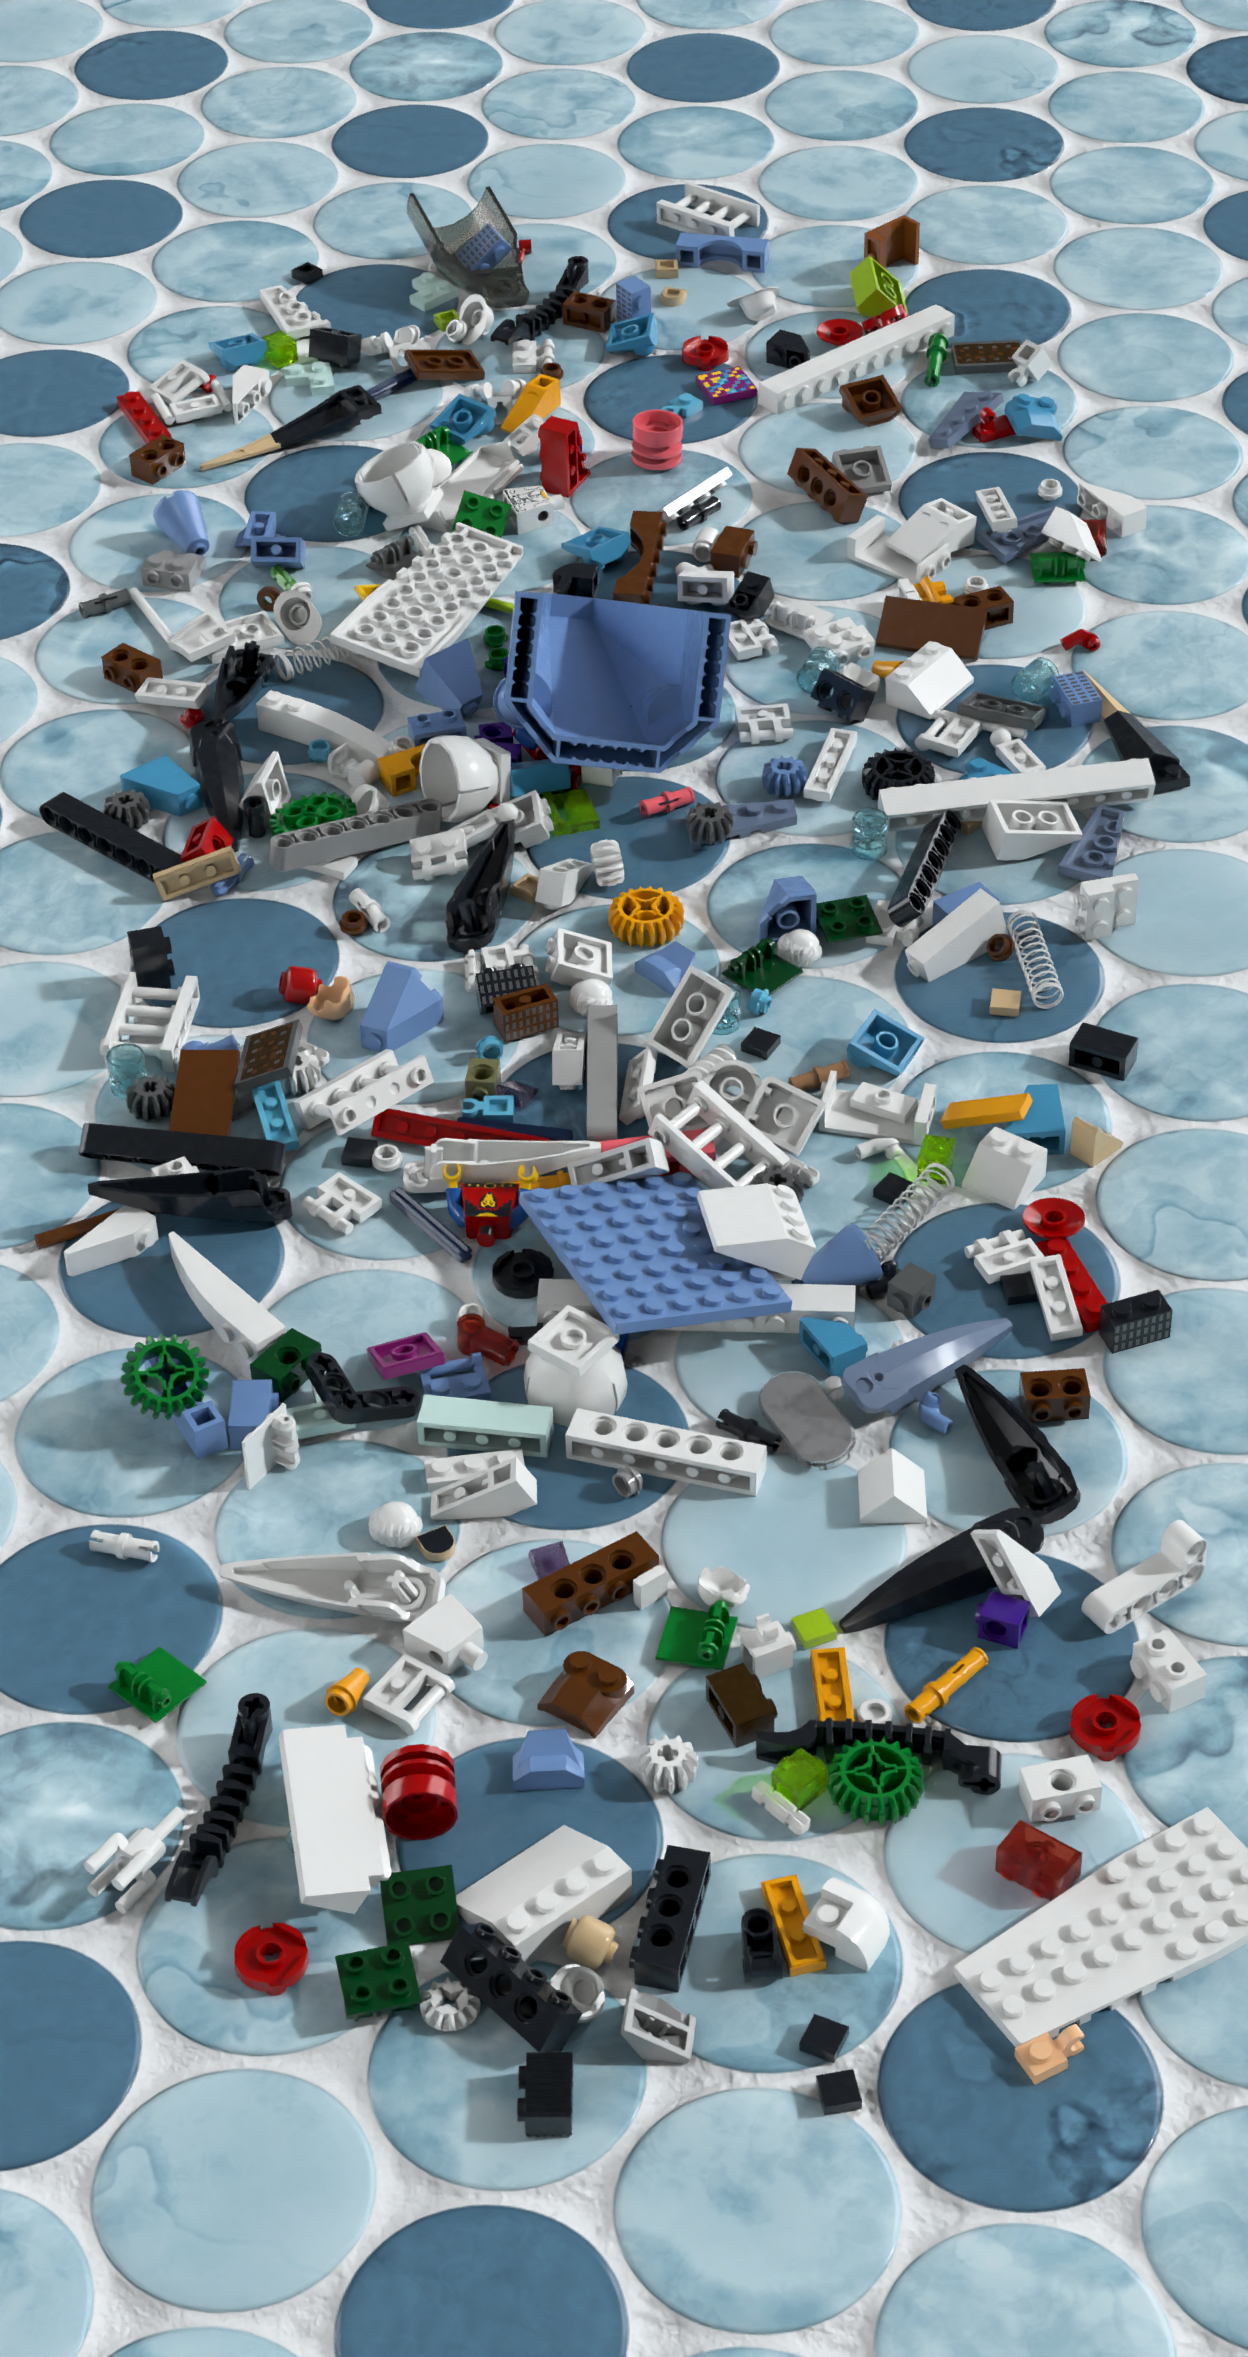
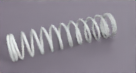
M324 636L321 642L314 640L312 645L306 643L303 648L297 646L294 652L287 650L285 655L282 653L276 654L274 660L277 672L285 681L294 678V669L286 657L287 653L291 652L296 670L299 674L303 675L304 669L299 657L296 655L297 649L302 650L304 664L311 672L313 665L305 651L306 646L311 647L314 663L318 668H321V658L314 648V643L316 642L320 643L321 654L325 663L330 665L331 658L323 644L324 639L329 640L331 654L339 662L340 654L336 645L330 643L329 637ZM332 644L336 650L338 659L335 657V654L332 649ZM340 647V650H341V652H342V655H343L345 658H348V657H349V651H348V649H346V653H347V656H346L345 653H344V651H343V649H342V647ZM323 648H324V650L326 651V654H327V656H328L329 663H328V661H327L326 658H325V655H324V652H323ZM314 651L318 657L320 666L318 665L315 659ZM305 655L310 663V668L307 665ZM279 657L282 659L285 665L287 677L281 669ZM296 659L298 660V662H299V664H300L301 672H300V670H299V668H298V666H297Z
M1018 910L1009 916L1006 926L1014 941L1016 954L1024 972L1032 1000L1038 1008L1049 1009L1055 1007L1062 1001L1064 992L1058 981L1053 962L1050 959L1051 956L1045 945L1037 917L1030 910ZM1019 914H1023V915H1020V916L1016 917V918L1011 922V920H1012L1015 916H1017V915H1019ZM1024 916L1034 918V921L1022 922L1012 930V925L1017 919ZM1023 924H1033L1032 927L1021 932L1016 931ZM1033 930L1037 931L1036 935L1027 936L1022 940L1018 939L1019 936L1029 934ZM1036 937L1040 939L1038 942L1030 943L1025 947L1020 946L1023 942L1031 941ZM1038 944L1042 945L1041 949L1033 950L1028 954L1023 953L1025 949L1036 947ZM1040 952L1045 953L1043 956L1036 957L1030 961L1025 960L1028 956H1033ZM1047 959L1046 963L1038 964L1033 968L1028 967L1030 963ZM1045 966L1050 967L1047 971H1042L1036 975L1031 974L1033 970H1039ZM1048 973L1053 974L1051 978H1045L1039 982L1033 981L1036 977H1042ZM1053 987L1058 988L1050 996L1041 997L1037 995L1038 992H1045ZM1060 991V996L1054 1003L1043 1004L1036 1000V998H1051Z
M939 1163L929 1164L925 1171L913 1181V1184L909 1185L906 1191L902 1192L899 1198L895 1199L893 1204L880 1215L879 1219L875 1220L873 1225L868 1227L864 1235L867 1238L866 1241L870 1249L873 1247L868 1239L873 1240L880 1247L882 1254L873 1248L876 1254L882 1256L881 1259H878L880 1263L885 1260L886 1256H889L892 1249L897 1247V1242H902L904 1235H908L911 1229L917 1226V1221H922L924 1215L929 1214L931 1208L937 1205V1201L942 1200L944 1194L949 1193L953 1189L955 1180L948 1168ZM932 1167H937L943 1170L948 1175L950 1179V1184L948 1179L943 1174H941L938 1171L929 1169ZM929 1172L937 1173L943 1177L948 1184V1188H942L938 1182L931 1179ZM927 1179L929 1185L935 1191L941 1193L940 1198H936L935 1193L930 1188L922 1185L921 1180ZM915 1186H920L927 1197L935 1200L934 1204L930 1205L925 1196L916 1192ZM924 1188H926L927 1190H929V1191L931 1192V1194L934 1196V1198L931 1197V1196L924 1190ZM908 1193H914L916 1199L922 1205L928 1207V1210L923 1212L921 1206L908 1197ZM917 1194H918L919 1196H921V1197L926 1201L927 1204L923 1203V1202L918 1198ZM902 1200H907L910 1207L922 1216L917 1219L909 1208L902 1205ZM911 1202H913L914 1204H916L917 1207L920 1209V1211L917 1210V1209L911 1204ZM895 1207H900L909 1219L915 1221L914 1225L910 1226L904 1216L895 1212ZM903 1208H905L906 1210H908V1211L913 1215L914 1218H912L911 1216H909V1215L905 1212V1210H904ZM893 1213L897 1221L908 1228V1231L903 1233L901 1227L888 1218V1214ZM897 1215H898L899 1217H901V1218L907 1223V1225L904 1224V1223L897 1217ZM886 1220L889 1226L902 1237L897 1240L889 1229L882 1226V1221ZM891 1223H893L894 1225H896V1227L900 1230V1232L897 1231V1230L891 1225ZM879 1227L888 1239L895 1242L894 1246L890 1247L882 1236L876 1234L875 1228ZM884 1230L889 1232L893 1238L889 1237ZM877 1237L882 1239L886 1243V1245H884Z

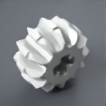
M607 839L593 843L590 853L596 883L600 887H611L623 883L625 877L619 844L615 840Z
M308 1050L298 1051L293 1075L280 1080L284 1095L290 1092L294 1096L301 1092L307 1094L308 1089L317 1088V1083L321 1077V1067H319L316 1055H310Z
M664 1734L662 1740L659 1741L651 1737L648 1743L649 1746H642L638 1761V1772L643 1777L645 1787L654 1786L657 1794L666 1789L672 1796L675 1788L685 1791L688 1783L695 1782L698 1756H696L691 1742L682 1743L680 1735L674 1739H669Z

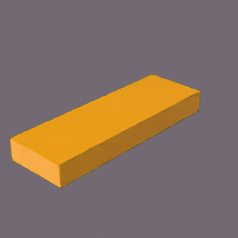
M1029 1093L951 1102L940 1122L944 1129L1020 1121L1024 1119L1033 1100Z
M845 1647L810 1649L818 1721H825L826 1718H832L833 1721H845L846 1718H852V1721L855 1722Z
M797 1875L762 1881L761 1892L767 1910L773 1915L775 1920L776 1936L790 1977L826 1969V1959L820 1941L803 1933V1922L810 1913Z

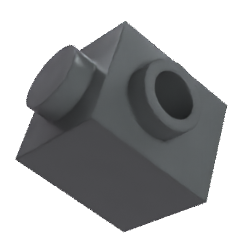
M910 1262L888 1282L887 1306L913 1319L922 1310H926L935 1299L936 1275Z

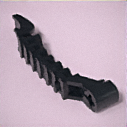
M583 256L569 258L568 265L559 283L556 285V292L549 293V298L543 299V305H537L536 310H531L525 314H517L516 324L511 319L504 320L491 334V341H500L507 346L517 339L533 341L535 336H540L543 330H548L551 324L554 325L555 320L562 318V304L574 291L580 292V289L589 283L588 259Z
M247 1694L238 1703L237 1718L228 1750L230 1764L223 1765V1780H218L216 1783L217 1796L210 1798L211 1811L204 1812V1824H198L196 1833L191 1834L189 1837L190 1851L182 1850L175 1862L166 1887L165 1901L171 1902V1900L191 1903V1906L196 1907L208 1881L212 1877L216 1878L218 1869L224 1865V1856L231 1849L230 1843L232 1838H235L237 1835L238 1824L244 1819V1809L250 1804V1794L252 1791H255L256 1779L262 1773L265 1747L273 1730L270 1701L263 1694Z
M826 1718L825 1721L809 1720L802 1727L789 1732L756 1731V1759L772 1764L790 1767L807 1766L816 1758V1745L824 1746L826 1763L832 1764L836 1754V1746L846 1745L853 1748L855 1739L861 1743H867L869 1737H871L873 1742H880L885 1737L887 1744H893L898 1741L901 1749L910 1748L912 1756L914 1752L921 1753L924 1765L931 1764L933 1755L941 1756L943 1770H950L958 1775L959 1786L970 1788L977 1794H993L1001 1787V1753L989 1746L966 1745L951 1734V1728H945L944 1731L933 1730L932 1726H925V1728L913 1727L911 1723L900 1726L893 1725L892 1721L880 1724L873 1723L872 1720L853 1722L852 1718H846L845 1721H833L832 1718Z

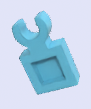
M684 393L671 400L669 406H665L661 410L671 411L679 416L688 418L703 410V401L691 394Z
M514 1095L484 1096V1101H477L472 1098L463 1099L462 1117L513 1123Z

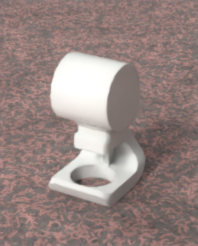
M344 743L328 756V771L330 775L334 778L348 777L349 784L354 788L362 784L370 785L380 777L379 768L372 760L365 759L361 763H356V760L352 758L348 761V743ZM341 752L339 758L335 761L336 756Z

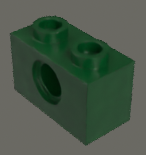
M291 1328L250 1364L251 1379H272L273 1392L279 1393L280 1403H283L290 1395L295 1394L308 1380L305 1371L309 1357L313 1353L322 1352L321 1343Z

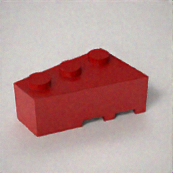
M550 416L540 425L538 430V437L540 438L539 459L541 460L540 480L547 493L561 494L563 497L569 498L591 473L590 469L584 466L583 461L587 459L586 454L581 453L579 447L582 445V439L578 423Z

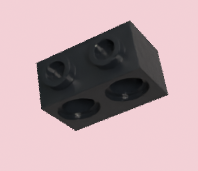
M822 668L810 697L819 701L818 707L829 712L835 710L839 712L837 717L852 723L853 719L864 721L877 692L837 671Z

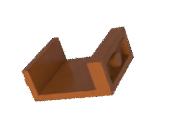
M903 215L864 233V259L870 255L885 269L886 266L901 259L914 265L919 264L920 223Z

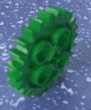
M314 792L310 797L301 795L300 800L292 798L291 804L282 803L283 808L275 809L276 814H271L269 823L273 837L278 834L356 816L358 812L355 802L352 803L351 798L346 799L344 794L337 797L336 792L326 796V792H323L321 795L316 796Z

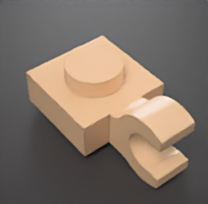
M1077 2024L1064 2029L1055 2040L1046 2032L1016 2047L1015 2058L1036 2085L1068 2069L1067 2057L1076 2055L1084 2050L1080 2040L1085 2035Z

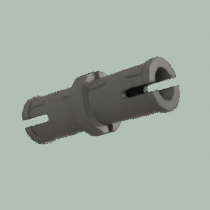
M125 588L108 595L106 593L99 594L98 598L80 602L78 607L81 616L85 619L102 612L110 613L112 609L131 604L132 600L128 589Z

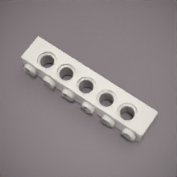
M580 1408L576 1409L565 1435L566 1458L618 1469L628 1466L636 1469L639 1473L751 1496L757 1495L767 1469V1446Z

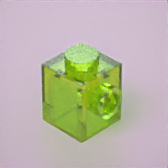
M278 330L261 337L266 340L267 345L265 360L280 369L298 361L297 343L291 336Z
M925 1134L918 1156L917 1178L932 1163H939L951 1172L955 1156L954 1138ZM937 1167L929 1169L940 1172L949 1180L948 1175L943 1170ZM929 1172L931 1179L938 1182V1184L947 1185L943 1177L937 1173Z
M800 1748L790 1757L786 1756L783 1758L777 1768L771 1772V1786L774 1788L772 1792L778 1791L798 1808L796 1811H802L827 1790V1766H825L820 1758L812 1756Z

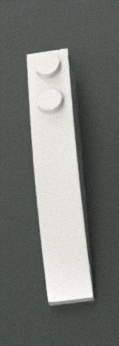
M272 690L256 703L258 727L261 731L306 745H310L312 741L319 739L327 740L333 750H336L344 743H348V758H353L360 762L369 759L377 766L378 758L391 754L389 752L391 742L363 725L317 704Z
M174 1231L168 1234L171 1257L190 1298L205 1319L217 1330L222 1340L226 1343H231L238 1349L244 1359H249L253 1362L287 1332V1327L179 1235Z

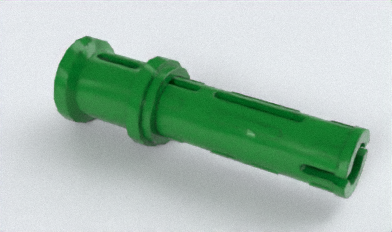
M934 333L928 340L929 347L926 351L928 365L924 382L929 387H931V381H933V387L939 384L942 362L947 357L946 349L949 346V339L943 333Z

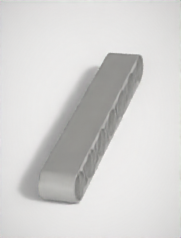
M423 799L275 835L270 839L269 865L277 871H289L406 842L410 839L437 834L441 828L442 804L434 799Z
M588 1005L587 1141L618 1139L617 1005Z

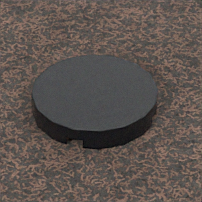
M522 1249V1252L514 1253V1250L508 1251L498 1257L492 1266V1282L495 1288L503 1295L515 1299L536 1297L538 1295L539 1279H554V1268L550 1258L542 1252L533 1249Z

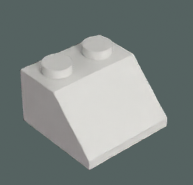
M994 1127L979 1143L963 1179L962 1188L1015 1210L1046 1177L1048 1149L998 1127Z

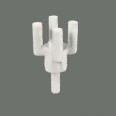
M175 1807L153 1830L147 1827L138 1829L128 1840L122 1833H114L83 1864L89 1873L94 1874L115 1853V1859L87 1886L89 1893L94 1897H98L111 1883L117 1890L122 1891L136 1878L137 1881L115 1903L117 1910L125 1914L155 1884L156 1876L150 1868L166 1853V1847L162 1841L186 1817L184 1811L179 1807Z

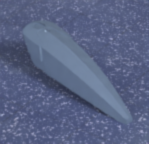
M1007 1318L974 1322L922 1336L880 1354L876 1352L845 1369L842 1376L843 1387L863 1411L879 1413L887 1410L891 1416L895 1415L915 1401L923 1400V1395L926 1392H934L956 1376V1368L963 1364L971 1365L1012 1330L1013 1325Z

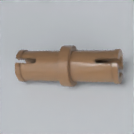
M841 1060L822 1068L816 1066L810 1072L789 1077L788 1084L804 1092L814 1088L820 1090L822 1082L828 1081L831 1070L837 1071L836 1081L849 1078L850 1071L846 1061Z

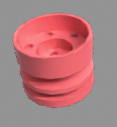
M659 409L647 410L635 415L632 420V436L634 440L632 441L633 450L631 458L633 463L649 470H667L679 465L682 460V418L671 411Z

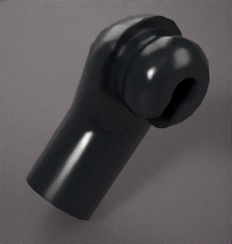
M890 1260L882 1263L883 1275L880 1280L866 1285V1292L870 1299L888 1293V1282L901 1271L898 1269L896 1261Z

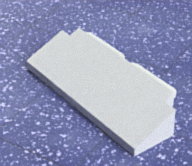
M510 440L479 446L439 485L444 495L429 520L416 523L415 525L445 533L449 532L453 528L464 490L494 499L524 469L523 464L519 463Z
M345 1725L284 1729L279 1734L278 1739L301 1903L355 1914L371 1891L370 1886L377 1887L380 1881H386L391 1876L384 1823L381 1817L376 1815L374 1811L380 1803L372 1751L368 1746L364 1745L363 1737L347 1738Z

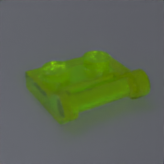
M586 789L571 790L554 795L551 792L540 794L539 797L541 799L545 798L550 806L551 813L548 816L554 827V830H552L554 835L563 836L600 829L599 817ZM562 807L568 821L560 817L557 808Z

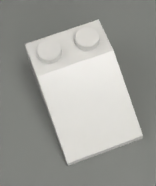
M989 799L981 825L996 859L1004 861L1025 860L1080 840L1083 836L1066 801Z

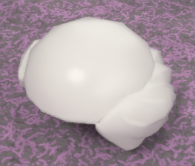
M855 663L844 665L839 673L875 692L878 691L880 677L871 671H866L865 668H861V666Z
M792 930L782 935L777 943L778 956L797 967H810L822 955V947L819 945L818 938L809 930Z
M589 978L576 983L571 988L569 996L570 1006L575 1012L581 1013V1016L588 1018V1005L613 1004L610 987L600 979Z
M392 1501L374 1510L369 1517L368 1524L370 1535L374 1541H378L380 1545L385 1544L386 1547L397 1546L398 1548L403 1546L406 1548L412 1545L416 1540L415 1537L421 1533L423 1527L422 1520L417 1516L416 1511L410 1505L397 1501Z
M719 1566L711 1571L708 1567L703 1569L698 1576L697 1591L705 1604L711 1606L718 1600L726 1602L728 1608L744 1604L750 1589L746 1579H741L740 1575H736L734 1571H729L724 1566Z
M568 1964L561 1967L549 1981V1984L556 1990L569 1995L572 1999V2004L582 2012L577 2023H587L597 2018L602 2012L605 2004L604 1984L599 1975L590 1968L581 1967L578 1964Z

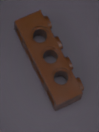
M796 448L787 475L795 481L794 483L797 486L803 488L810 498L815 499L823 510L828 511L836 522L846 524L847 522L858 523L868 496L817 449Z
M636 1531L523 1587V1611L544 1636L557 1630H562L569 1624L585 1616L592 1615L597 1610L615 1601H620L625 1596L633 1593V1580L659 1565V1555Z

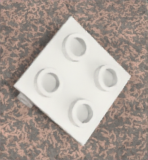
M793 598L786 605L779 601L772 602L769 605L771 616L764 623L777 630L803 639L804 630L826 624L835 618L836 615Z
M284 1403L273 1413L268 1414L265 1420L253 1432L247 1434L242 1442L248 1489H251L277 1463L288 1470L295 1469L300 1463L296 1421L290 1415H287L286 1404Z

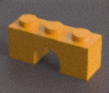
M426 744L377 759L380 771L379 781L392 797L417 790L416 776L420 775L421 753Z

